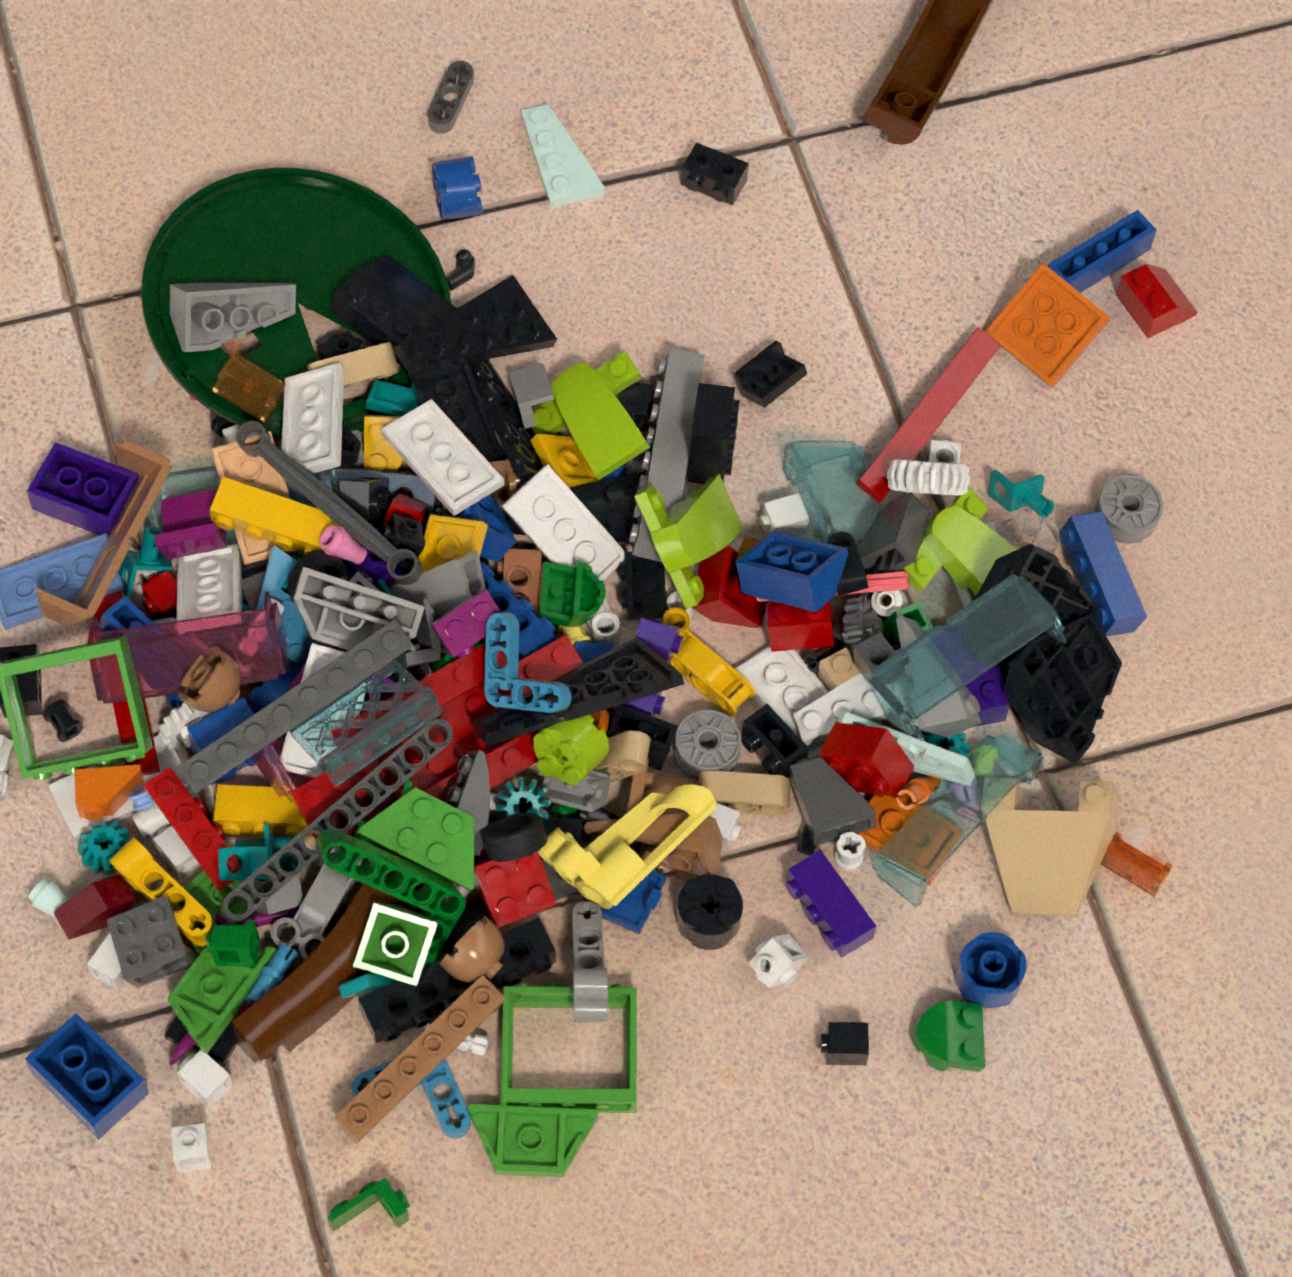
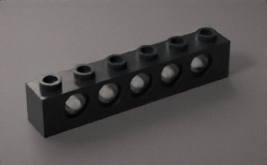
M539 917L502 934L505 942V951L499 962L503 967L490 980L487 977L486 979L496 989L503 986H515L523 980V977L534 972L535 974L544 973L556 963V950ZM516 952H523L527 957L518 961L514 960L511 955ZM438 962L422 969L417 986L397 980L359 997V1009L375 1043L377 1044L383 1040L384 1042H390L400 1037L405 1030L412 1027L422 1028L426 1026L428 1022L433 1020L432 1018L441 1015L474 982L467 983L460 988L452 986L451 983L456 978L451 976ZM426 992H433L437 995L432 1001L421 999V996ZM395 1006L407 1008L406 1012L400 1015L390 1012Z

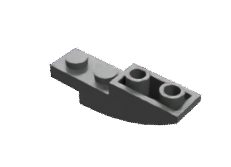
M480 750L466 752L460 758L457 765L458 777L455 785L449 788L445 801L449 805L474 817V856H480L483 846L481 833L487 827L489 820L490 781L485 753Z

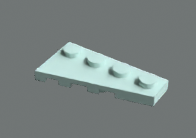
M549 104L521 110V119L550 208L606 196V188Z
M845 712L841 723L887 728L913 763L914 768L912 771L968 786L971 785L975 777L969 759L960 753L948 751L849 712Z

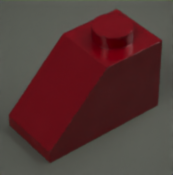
M117 874L92 882L57 908L54 916L70 940L108 927L107 920L131 910L136 898L122 875Z

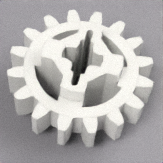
M182 703V706L174 708L168 717H164L163 721L165 723L158 727L160 730L158 734L165 746L170 750L175 747L178 751L185 745L187 748H191L187 728L218 711L202 712L190 707L186 703Z

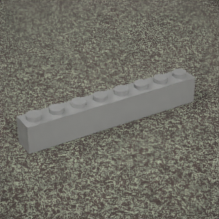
M673 347L669 348L667 357H661L659 361L657 375L662 377L661 381H656L653 398L658 399L657 404L653 403L649 416V421L654 422L653 428H648L646 441L650 449L644 452L641 469H645L646 472L645 475L640 476L637 487L638 492L642 487L653 483L655 490L660 491L665 500L664 509L667 516L674 504L682 502L698 383L701 382L705 357L702 354ZM636 501L633 517L638 518L637 524H632L629 535V542L634 543L632 555L662 562L653 543L651 532Z

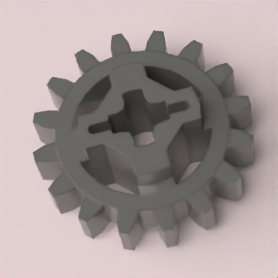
M866 596L848 599L847 605H845L847 614H844L842 618L844 622V632L842 634L844 642L850 646L851 654H854L853 646L880 632L882 633L883 623L881 617H877L875 609L871 607L870 599H866Z

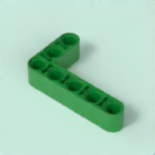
M326 829L321 832L316 840V848L327 867L418 907L416 912L438 922L423 969L431 966L465 908V900L455 883L340 830ZM340 845L337 851L328 853L331 847ZM369 858L365 864L357 865L359 860ZM397 871L394 876L385 878L389 872ZM425 883L421 889L413 890L416 885ZM452 895L449 901L441 903L445 897Z

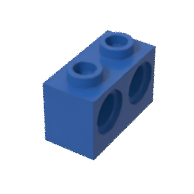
M486 496L453 516L454 518L483 521L488 524L480 554L481 557L499 562L516 542L497 500Z

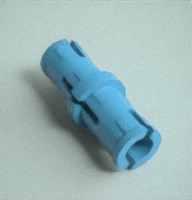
M283 943L278 946L267 966L262 967L260 977L246 995L245 1000L248 1004L252 1000L254 1001L253 1004H255L284 981L283 976L298 956L295 950L289 953L292 947Z

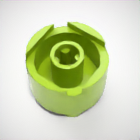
M585 715L570 721L560 722L540 730L534 736V750L539 760L537 767L543 775L553 776L562 782L575 786L604 760L609 753V741L604 730L601 728L598 731L592 724L595 720L593 717Z

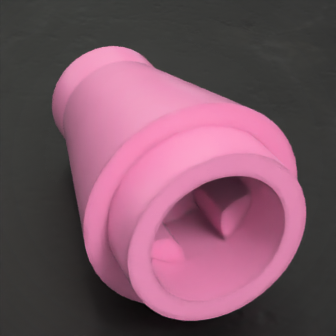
M329 526L320 537V547L323 548L327 555L348 560L355 564L362 563L367 555V549L361 546L342 526Z

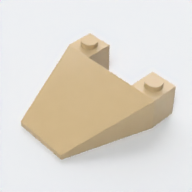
M985 780L982 810L1011 913L1013 915L1077 917L1117 827L1119 794L1114 782L1081 781L1078 811L1023 810L1024 793L1017 780Z

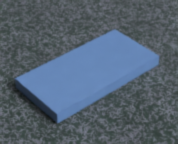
M107 533L0 569V618L5 630L44 617L36 594L37 588L70 603H74L109 537ZM119 569L105 595L125 590Z

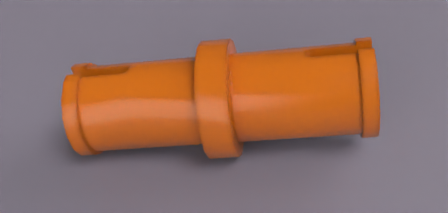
M925 774L921 778H914L908 782L905 789L898 793L900 796L897 797V803L906 810L912 809L916 804L924 803L931 797L932 792L939 789L938 785L941 784L940 778Z

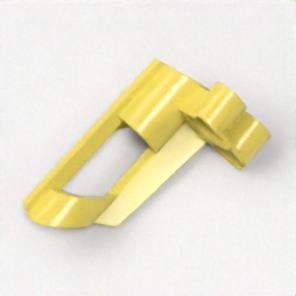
M699 785L677 786L668 794L652 792L584 850L570 833L564 834L558 827L547 836L546 845L538 852L567 883L576 887L585 898L601 908L610 909L624 899L718 807L717 799L710 789ZM667 808H678L690 814L644 861L629 847Z

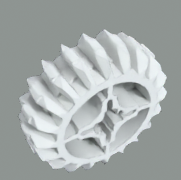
M894 459L890 462L889 469L887 470L888 487L891 490L904 492L964 495L968 492V485H970V468L965 464Z

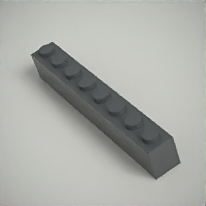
M394 619L177 767L193 792L197 794L414 645L396 619Z

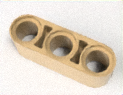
M391 342L323 359L307 365L308 371L340 362L344 368V388L399 373Z
M626 731L609 737V753L595 768L599 771L611 773L610 783L643 772L646 768L651 738L639 731Z
M704 771L698 775V785L710 789L718 804L739 811L740 814L782 816L789 812L791 782L787 777L726 771Z

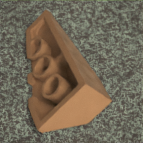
M690 814L660 815L629 847L644 861ZM708 816L654 869L658 871L660 866L678 872L676 878L684 881L701 875L712 874L719 876L723 837L716 819ZM620 819L586 822L584 829L590 843Z

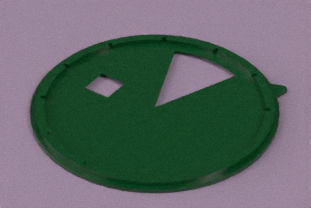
M266 168L238 173L218 180L186 199L171 213L155 236L146 257L141 287L142 311L147 332L155 351L173 378L189 395L222 418L239 426L249 421L259 422L267 432L271 431L272 436L282 438L285 378L308 372L307 365L318 361L298 303L364 338L333 314L330 309L335 292L353 274L386 253L450 303L451 296L446 275L437 254L419 228L401 210L382 196L351 180L329 173L300 168ZM185 283L296 284L295 314L267 327L261 326L252 330L251 332L260 341L262 346L235 363L221 347L207 351L183 352L170 317V285ZM402 367L399 369V373L395 374L388 381V383L411 388L408 372ZM366 396L353 403L343 405L342 423L350 431L359 430V432H363L364 416L394 415L366 409V400L368 398Z

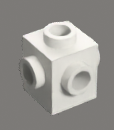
M787 933L763 941L755 949L757 954L749 962V965L754 969L758 980L767 985L768 988L778 985L785 987L799 976L797 971L809 957L793 937Z

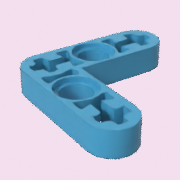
M510 612L491 615L486 624L485 697L487 701L495 707L553 713L566 710L571 704L572 698L569 688L564 683L518 678L519 622L516 616ZM500 623L506 625V631L500 629ZM499 641H506L504 645H499L498 643ZM499 651H503L507 657V663L504 668L500 667L497 662ZM525 686H529L533 692V699L530 703H527L523 698ZM498 687L502 690H512L511 695L503 696L501 693H498ZM553 693L555 696H558V702L554 699H544V694Z
M393 1060L356 1076L352 1083L353 1097L362 1091L363 1083L369 1084ZM444 1060L418 1086L422 1085L443 1133L449 1138L457 1139L462 1138L468 1133L471 1119L447 1062ZM441 1084L447 1085L451 1088L452 1094L445 1100H438L433 1095V1090L436 1086ZM452 1105L455 1116L458 1119L464 1118L461 1120L460 1128H455L453 1124L447 1125L450 1123V1114L447 1108Z

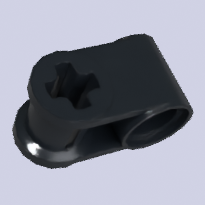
M847 532L833 534L827 543L848 549L847 560L837 588L838 596L869 588L864 566L860 560L853 536Z

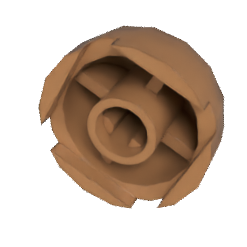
M218 646L209 648L213 653L207 657L201 654L189 667L181 681V685L185 687L184 694L178 693L179 698L198 711H218L226 705L231 706L240 695L241 671L235 660Z
M484 916L482 921L479 920L454 945V952L451 955L447 953L440 962V966L457 980L470 983L475 982L482 975L490 980L503 967L499 962L505 951L502 933L494 923Z

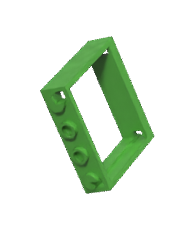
M127 635L0 662V690L22 778L33 776L34 780H44L52 777V772L63 770L65 775L73 774L75 769H83V766L95 764V768L107 767L114 764V759L123 757L126 758V762H131L136 759L145 758L144 753L153 748ZM116 654L137 741L37 761L16 674Z
M520 983V986H504L503 996L506 1000L503 1002L501 1105L598 1109V1113H636L637 988L620 987V984H613L608 987V1009H626V1089L512 1088L514 1008H573V987H564L559 983H548L544 987H532L527 983Z

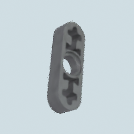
M457 61L448 68L428 112L429 127L435 133H447L455 125L474 82V70L468 62ZM461 73L466 74L461 76L459 84H457L456 76H460ZM448 93H455L459 96L455 101H447L443 97ZM443 110H445L446 118H443L441 121H437V119L439 120L442 117Z

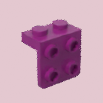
M216 489L162 501L161 513L164 533L155 535V546L167 559L181 558L192 554L227 548L226 530L219 528L211 521L210 508L217 493Z
M482 589L431 623L434 631L442 641V653L451 657L458 656L461 658L475 649L473 644L482 638L486 640L487 620L491 615L501 613L487 589Z

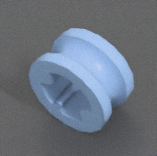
M144 785L135 788L127 795L130 801H134V811H141L155 804L144 789Z

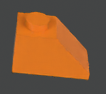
M140 764L75 769V805L79 817L88 820H99L104 816H113L129 800L127 795L135 788L144 785Z

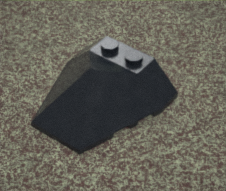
M1026 545L995 560L969 608L966 619L970 656L993 666L1011 663V660L1027 642L1086 614L1093 613L1095 616L1099 608L1083 588L1076 584L1069 571L1063 568L1056 555L1036 545Z
M1089 613L1027 642L1011 660L1003 691L1034 742L1066 760L1076 763L1094 741L1096 736L1092 733L1096 721L1103 717L1104 710L1101 707L1105 697L1111 695L1122 662L1094 614Z

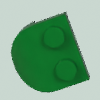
M544 561L540 574L537 617L540 618L544 615L552 624L565 627H577L587 623L596 615L604 602L606 589L603 580L599 581L592 573L591 566L577 561L575 567Z
M946 1000L933 1005L916 1020L913 1027L914 1046L917 1052L922 1051L930 1061V1067L943 1072L948 1068L976 1072L986 1068L982 1005Z

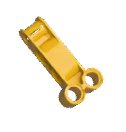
M677 607L667 610L663 615V623L682 626L679 635L684 636L679 654H673L670 665L682 673L686 681L729 716H735L737 708L748 698H753L756 695L754 687L746 678L690 632L691 619L686 610Z
M133 837L109 862L135 892L139 891L150 902L163 896H167L170 899L172 908L179 902H185V906L181 910L174 911L179 930L195 945L206 947L207 935L212 933L213 926L216 925L211 915L153 860L154 858L148 850ZM163 881V885L159 889L150 890L154 883ZM201 925L202 927H205V928L202 929V930H200V929L197 928V927Z

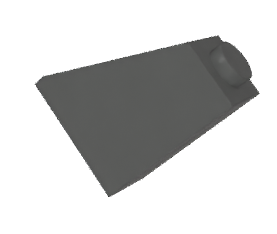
M912 492L887 503L858 545L857 550L863 563L865 574L894 572L915 563L930 512Z
M821 757L815 759L804 758L790 766V781L814 846L837 840L846 832L857 834L876 828L875 809L832 767L828 766V763Z

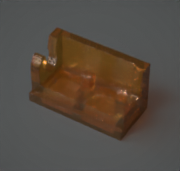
M233 352L228 362L217 376L219 380L214 385L213 391L265 422L282 400L286 383Z
M1116 831L1100 865L1155 897L1170 874L1173 865L1166 862L1164 866L1122 841V834Z

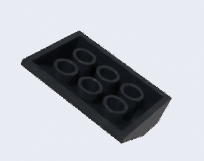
M386 253L353 274L335 292L330 311L374 346L391 342L397 364L407 371L395 352L398 344L457 308Z

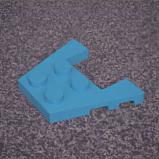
M274 546L268 555L269 560L266 572L263 574L262 587L258 602L255 604L250 626L258 614L265 611L262 608L268 599L272 598L280 602L284 606V611L278 619H274L276 623L263 643L257 644L259 646L258 650L277 664L288 667L299 674L307 662L311 644L318 645L320 641L311 639L296 603L286 592L281 590L298 561Z

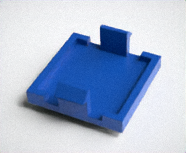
M652 870L616 906L610 909L601 908L602 919L640 934L651 911L655 910L662 896L661 890L667 880V876ZM587 898L583 900V902H591Z

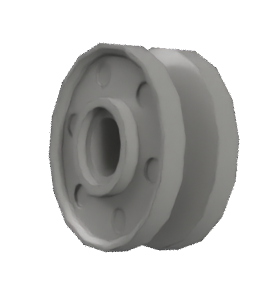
M1123 475L1107 482L1101 490L1095 512H1103L1115 541L1126 544L1138 543L1150 537L1156 529L1162 514L1163 501L1160 492L1151 482L1143 477ZM1124 507L1131 508L1133 511H1128Z
M700 710L689 714L681 721L675 735L674 758L678 767L687 776L698 780V775L704 771L732 772L741 751V733L737 724L728 715L716 710ZM708 742L713 744L715 747L711 749H706L702 747L700 744Z

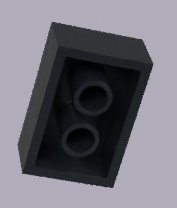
M698 383L691 431L688 482L704 484L708 478L720 474L724 483L725 475L731 476L740 400L734 399L735 387Z

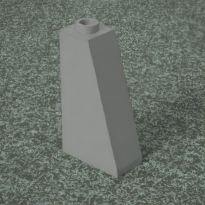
M478 550L471 551L422 572L420 578L411 585L396 583L388 587L393 596L410 602L428 597L430 605L434 610V621L482 589H486Z

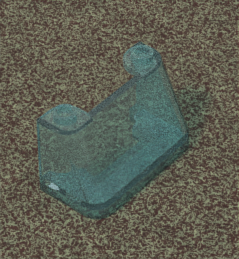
M796 440L785 444L782 470L786 480H791L793 486L797 485L813 527L812 537L815 541L827 543L833 534L847 532L853 536L856 547H858L883 511L881 504L856 485L867 469L864 464V450L861 445L857 446L854 441Z

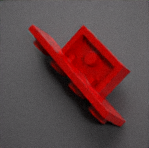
M170 767L146 782L144 789L216 889L221 891L235 881L219 880L218 849L228 848V846L223 841L226 837L216 823L211 824L205 816L207 810L197 797L192 798ZM234 855L227 859V869L231 873H237L242 867Z

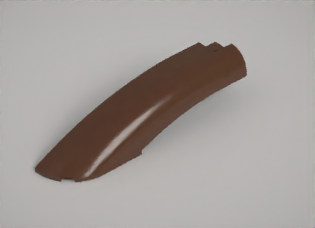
M929 0L904 48L871 102L864 122L890 133L887 141L889 143L904 145L914 142L921 134L948 87L994 0Z
M391 850L388 851L389 853H391V854H393V855H396V856H398V857H400V858H402V859H404V860H407V861H409V862H411V863H413V864H416V863H414V862H412V861H410V860H408V859H406V858H404V857L398 855L397 853H395V852H393V851H391ZM397 871L389 872L385 878L394 876ZM363 883L351 905L315 951L283 982L232 1021L238 1045L254 1064L257 1061L261 1062L263 1059L272 1056L281 1045L288 1052L292 1051L354 998H342L339 990L341 984L365 974L373 973L353 967V963L374 902L402 905L414 911L418 907ZM425 883L416 885L413 890L421 889Z

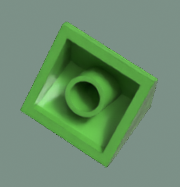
M374 902L353 967L417 986L438 922L406 906Z

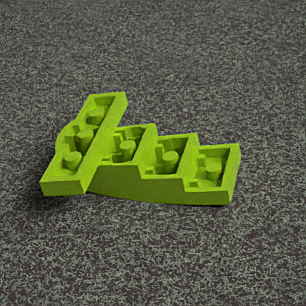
M626 351L596 370L587 362L576 364L563 371L551 383L554 400L545 402L532 410L536 426L531 428L535 434L554 435L568 427L594 475L600 480L650 448L632 418L615 396L643 377Z
M720 474L708 478L702 487L692 490L685 501L674 504L668 516L664 509L665 500L661 492L655 490L653 483L642 487L634 496L651 532L657 553L666 570L671 575L686 609L698 605L704 597L703 583L699 576L694 575L690 565L719 552L744 530Z
M968 486L966 494L957 495L947 508L927 522L915 563L898 571H906L909 577V584L916 591H920L925 588L943 566L961 590L969 587L977 596L995 560L1017 549L980 520L989 508Z

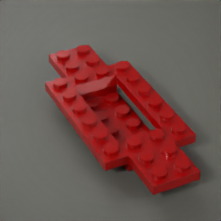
M566 634L518 662V678L552 681L583 665V662ZM486 643L329 732L344 762L289 793L307 826L425 725L435 719L445 720L450 724L453 729L452 741L408 780L413 781L411 789L416 787L445 803L447 792L452 785H455L459 774L457 772L458 762L468 751L480 750L485 753L490 789L539 761L534 750V736L540 730L487 746L474 734L471 722L500 708L491 705L485 697ZM499 651L497 662L502 668L506 666L507 657L503 651ZM529 686L524 687L523 696L532 691ZM498 687V693H501L503 696L511 695L512 690H502ZM430 728L428 733L430 740L437 744L442 743L444 739L442 731L438 728ZM414 749L405 750L404 758L406 762L412 765L418 764L419 754ZM386 769L380 771L379 778L381 783L392 786L395 782L394 774ZM406 782L362 818L361 821L369 822L399 800ZM362 790L356 791L354 796L356 804L361 807H368L370 804L368 793ZM332 812L330 814L329 820L333 827L340 829L345 826L346 820L343 814L340 812ZM359 822L348 830L346 834L357 830ZM312 833V835L314 836L315 840H317V837H318V836H317L316 834Z

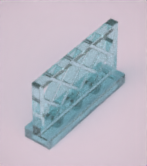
M394 659L289 731L295 741L326 772L328 779L337 787L442 714L435 693L428 686L424 687ZM394 672L400 675L398 683H384V679ZM374 692L372 701H357L358 697L362 694ZM381 692H395L394 700L379 701ZM403 692H417L407 700L401 701ZM355 710H369L367 719H353ZM377 710H391L381 718L374 719ZM337 711H347L345 720H331V717ZM343 728L340 738H326L328 729ZM350 728H364L355 736L348 737ZM311 729H320L318 738H305L303 735ZM323 747H337L323 757L321 755Z

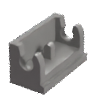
M594 769L578 785L574 786L562 782L553 776H545L540 770L538 772V775L544 776V781L535 788V791L541 787H546L547 793L539 799L547 798L551 802L588 812H594L607 804L611 773Z

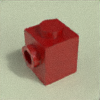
M166 570L160 575L156 574L150 577L141 586L144 599L141 602L151 616L156 614L159 619L177 618V581Z

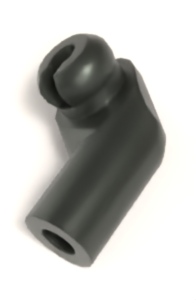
M467 249L457 252L456 271L446 277L451 291L474 276L475 258L471 256V252Z

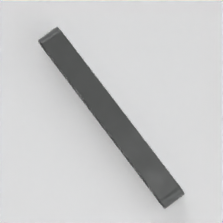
M435 719L412 736L226 895L220 906L223 917L235 923L251 915L320 855L318 850H311L306 847L304 842L306 834L314 833L319 836L326 829H337L344 833L350 830L452 741L453 729L450 724L445 720ZM430 728H438L442 731L444 736L442 743L437 744L430 740L428 734ZM406 749L417 751L419 754L418 764L412 765L406 762L404 758ZM381 770H390L394 774L395 782L392 786L381 783L379 778ZM362 790L368 793L370 796L368 807H361L356 804L354 798L356 791ZM332 812H340L344 815L346 823L343 828L338 829L331 825L329 817ZM282 855H291L295 859L296 866L293 871L287 872L281 869L279 859ZM257 876H264L269 879L271 887L268 893H259L254 888V879ZM231 898H240L245 903V912L242 915H234L229 911L228 903Z

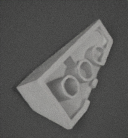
M185 283L170 285V317L183 352L214 350L221 347V344L233 338L239 339L246 336V333L261 326L267 327L295 314L296 284Z
M904 616L896 618L901 649L909 658L910 664L904 668L906 676L913 681L914 689L909 691V696L920 730L950 738L980 724L981 720L978 714L980 706L977 699L971 694L915 620Z

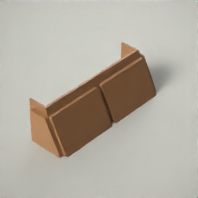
M125 439L122 444L115 442L118 466L138 473L140 479L74 603H70L39 588L36 589L40 610L44 617L64 626H70L95 615L132 545L128 541L136 537L172 469L168 465L170 462L169 458Z

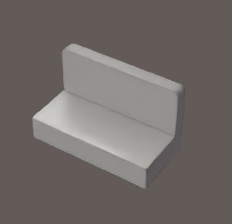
M543 363L508 372L525 429L536 426L531 406L554 400L553 391Z

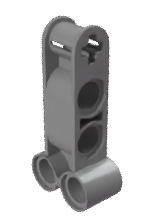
M335 845L330 853L337 851L340 845ZM369 858L359 860L357 865L365 864ZM324 863L294 918H280L272 925L271 937L278 946L283 943L292 947L291 949L299 947L301 957L306 960L311 955V944L316 940L322 942L328 936L358 881L330 869ZM292 924L296 931L295 937L291 941L285 942L282 938V930L285 926Z
M581 902L572 911L574 1023L608 1022L607 968H605L602 911L593 902Z

